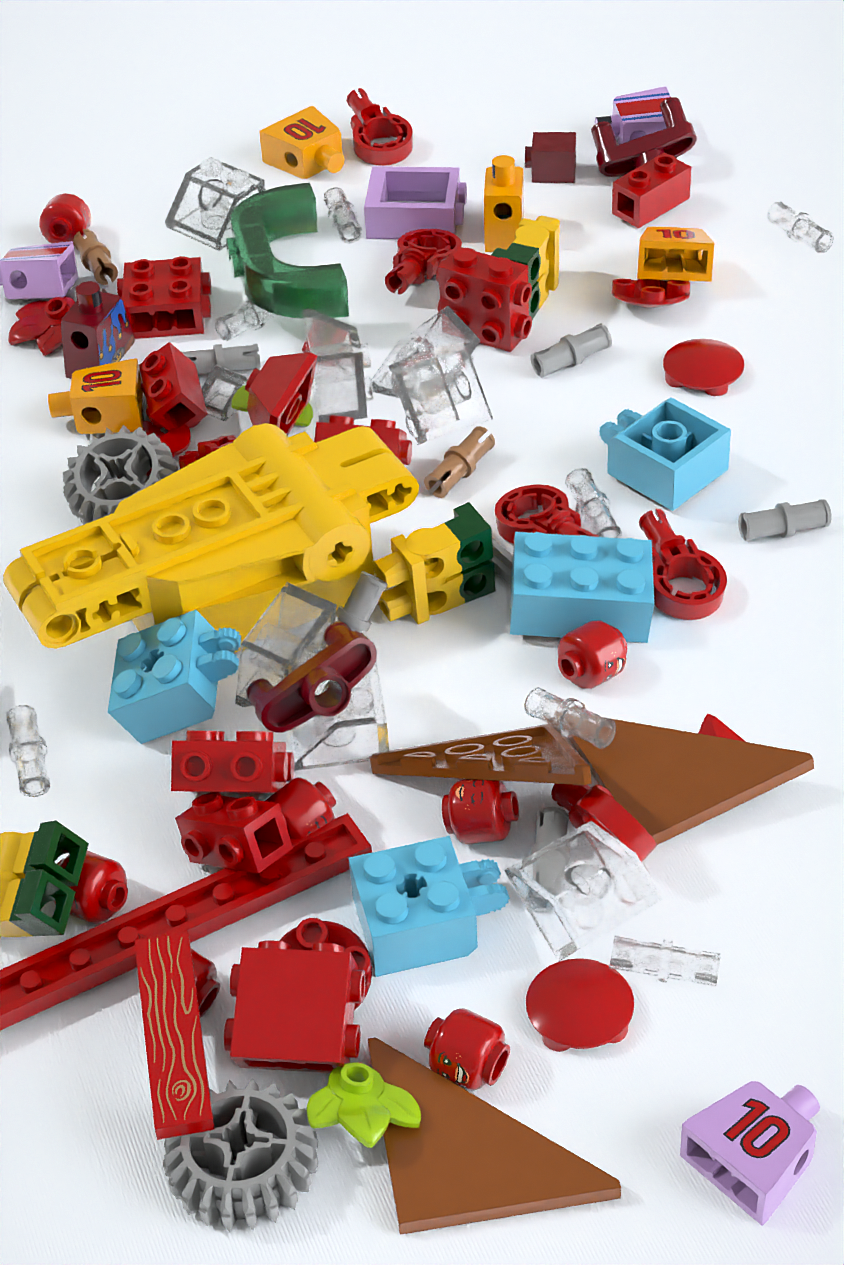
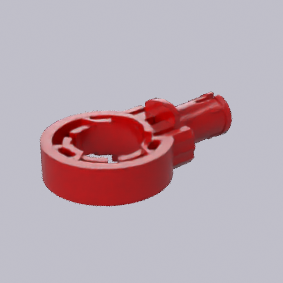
M358 88V93L362 98L358 96L355 89L349 92L346 102L355 114L351 117L350 122L353 130V149L355 154L364 162L382 166L396 164L406 159L413 149V129L411 124L405 118L392 114L386 106L382 107L381 112L380 105L372 103L364 89ZM391 136L397 138L395 141L384 144L374 143L373 147L371 146V141L374 139H390Z
M418 229L403 234L397 241V253L394 255L392 262L393 269L385 276L384 281L387 289L391 293H395L398 290V295H400L411 284L420 285L424 283L426 275L427 279L431 280L436 275L439 263L446 259L457 246L462 247L461 239L454 233L441 229Z
M543 484L521 486L505 493L495 505L498 533L504 540L514 544L515 532L599 537L581 527L580 514L569 508L566 494L553 486ZM538 506L543 508L542 512L529 515V518H518L525 514L526 511L538 510Z
M652 510L644 513L638 523L647 539L652 540L654 605L665 614L678 619L697 620L710 616L717 611L723 601L727 585V574L724 567L715 557L699 550L693 539H687L685 545V537L675 534L663 510H655L658 521ZM680 577L689 579L695 577L704 582L706 589L692 592L691 594L678 590L674 596L672 595L673 585L668 581ZM714 584L716 591L711 595Z
M573 784L553 785L551 791L552 799L555 802L557 801V805L569 811L568 816L573 827L584 833H588L591 830L603 843L607 841L636 865H640L657 847L655 840L646 829L616 802L611 792L602 785L595 784L592 787L589 785Z

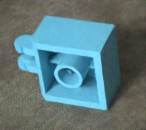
M672 397L664 400L644 415L636 411L633 412L629 408L624 409L617 415V425L615 422L607 421L599 427V436H601L604 444L606 443L608 446L607 474L671 511H674L729 469L731 429Z
M193 610L118 639L107 713L140 744L212 719L216 706L218 681L227 678L228 675L236 674L239 668V658H237V654L233 653L241 647V635L235 631L236 629H231V627L215 630L197 610Z
M450 836L349 858L352 896L376 977L469 956L478 948L476 916L489 914L491 911L496 912V910H501V908L506 907V904L509 903L508 900L510 898L506 886L503 887L502 884L499 885L498 883L493 884L500 879L499 875H501L497 862H494V859L489 860L488 858L487 860L482 859L481 861L475 860L459 864Z

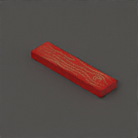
M185 931L134 940L154 1128L157 1140L215 1130L189 932Z

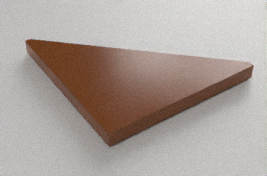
M566 710L556 713L559 725L579 755L590 766V771L598 783L611 792L614 800L646 829L657 845L815 769L814 758L807 752Z
M550 723L373 753L372 756H369L372 774L573 785L592 784L590 766Z
M376 1037L368 1038L372 1068L381 1075L385 1083L400 1087L411 1094L421 1111V1121L418 1128L403 1127L390 1122L383 1134L400 1235L621 1199L619 1179L450 1080L433 1072Z

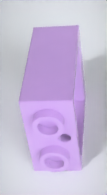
M372 166L364 204L366 239H399L403 234L418 229H441L456 235L457 225L464 224V205L467 203V182H460V167ZM388 201H439L445 203H406Z

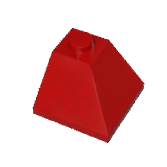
M306 352L270 356L261 370L255 368L252 371L245 385V391L249 392L247 411L252 426L264 423L276 425L288 436L310 401L317 355Z

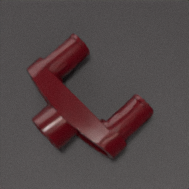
M671 97L665 99L660 104L666 129L620 145L617 144L609 122L603 121L595 124L591 128V133L597 150L596 162L600 173L608 177L624 176L664 152L677 158L689 151L695 145L697 136L692 123L687 121L680 99Z
M343 622L330 624L323 634L324 641L328 647L311 657L275 686L264 678L257 679L248 686L246 696L254 706L258 720L269 731L284 733L307 722L316 715L329 717L341 713L348 706L351 699V689L375 665L377 650L374 643L363 633L352 631ZM330 680L328 688L323 693L315 695L317 687L322 682Z

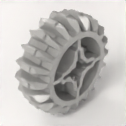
M123 425L119 433L113 434L106 427L105 436L98 439L90 434L91 444L88 446L77 445L78 456L67 458L69 470L62 472L65 484L63 486V494L69 503L68 506L72 514L80 518L84 525L113 514L120 501L178 471V466L175 459H173L170 448L165 443H161L160 438L155 433L147 436L141 427L131 433ZM152 468L149 479L143 485L142 483L147 479L146 473ZM93 484H95L96 487H95V489L91 492L92 486H93Z
M253 1078L245 1089H237L229 1079L225 1088L226 1091L217 1094L210 1089L215 1130L165 1138L164 1148L166 1154L164 1155L163 1167L165 1175L169 1177L168 1183L172 1195L176 1199H181L182 1206L188 1215L199 1212L201 1220L204 1221L206 1226H209L221 1217L223 1226L229 1232L237 1220L245 1219L247 1226L254 1230L257 1217L266 1215L276 1223L279 1216L278 1207L280 1205L295 1210L296 1203L298 1202L297 1192H309L312 1184L310 1174L316 1173V1168L318 1167L316 1152L318 1139L316 1131H313L308 1122L306 1108L299 1109L298 1101L294 1098L293 1093L281 1097L280 1090L277 1089L274 1083L265 1090L259 1091V1086ZM258 1129H262V1130L268 1131V1132H270V1133L263 1132V1131H260V1130H258ZM200 1168L209 1169L210 1174L223 1176L226 1180H221L213 1176H210Z

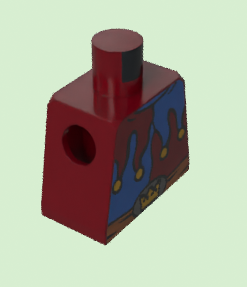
M86 281L77 285V301L61 321L65 375L69 379H72V373L77 370L119 362L135 342L123 299L119 295L101 292L99 284L93 281Z

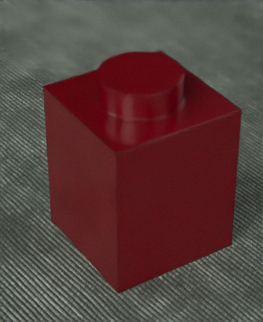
M533 132L532 146H525V168H531L532 183H575L576 132Z

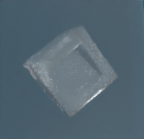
M216 365L210 371L201 388L208 415L225 422L238 410L231 407L232 398L240 387L246 385L247 377Z

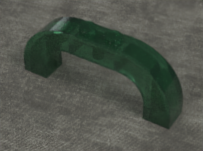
M310 182L267 189L239 203L231 214L232 237L226 238L228 260L231 261L233 277H240L247 298L257 307L285 317L299 319L348 317V286L341 263L318 266L287 264L278 260L273 255L269 244L278 238L288 235L318 232L316 197Z

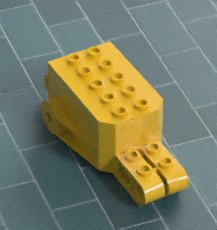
M267 423L254 425L243 431L233 443L213 451L120 501L113 514L19 549L21 557L13 560L6 567L3 574V583L41 644L47 648L57 649L68 646L132 620L138 631H141L170 618L197 610L215 630L224 627L236 629L235 631L241 635V647L238 649L240 651L335 612L339 606L344 607L360 578L361 572L365 571L374 575L370 524L408 508L415 501L419 493V483L369 427L353 428L315 443L305 431L288 437L276 425Z

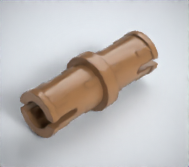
M83 229L87 237L85 239L80 232H77L73 242L76 249L80 252L83 266L93 273L95 280L99 284L108 285V281L105 278L106 275H108L113 283L118 276V269L111 261L109 249L105 244L98 241L96 234L92 230Z
M476 426L458 446H452L445 452L444 460L424 479V484L428 491L438 481L442 482L432 495L444 498L461 478H467L475 471L476 463L495 446V438L492 433L482 443L478 442L488 429Z

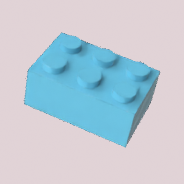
M515 532L511 568L510 634L562 638L568 632L590 621L601 620L617 628L624 636L626 642L648 643L654 608L652 540Z

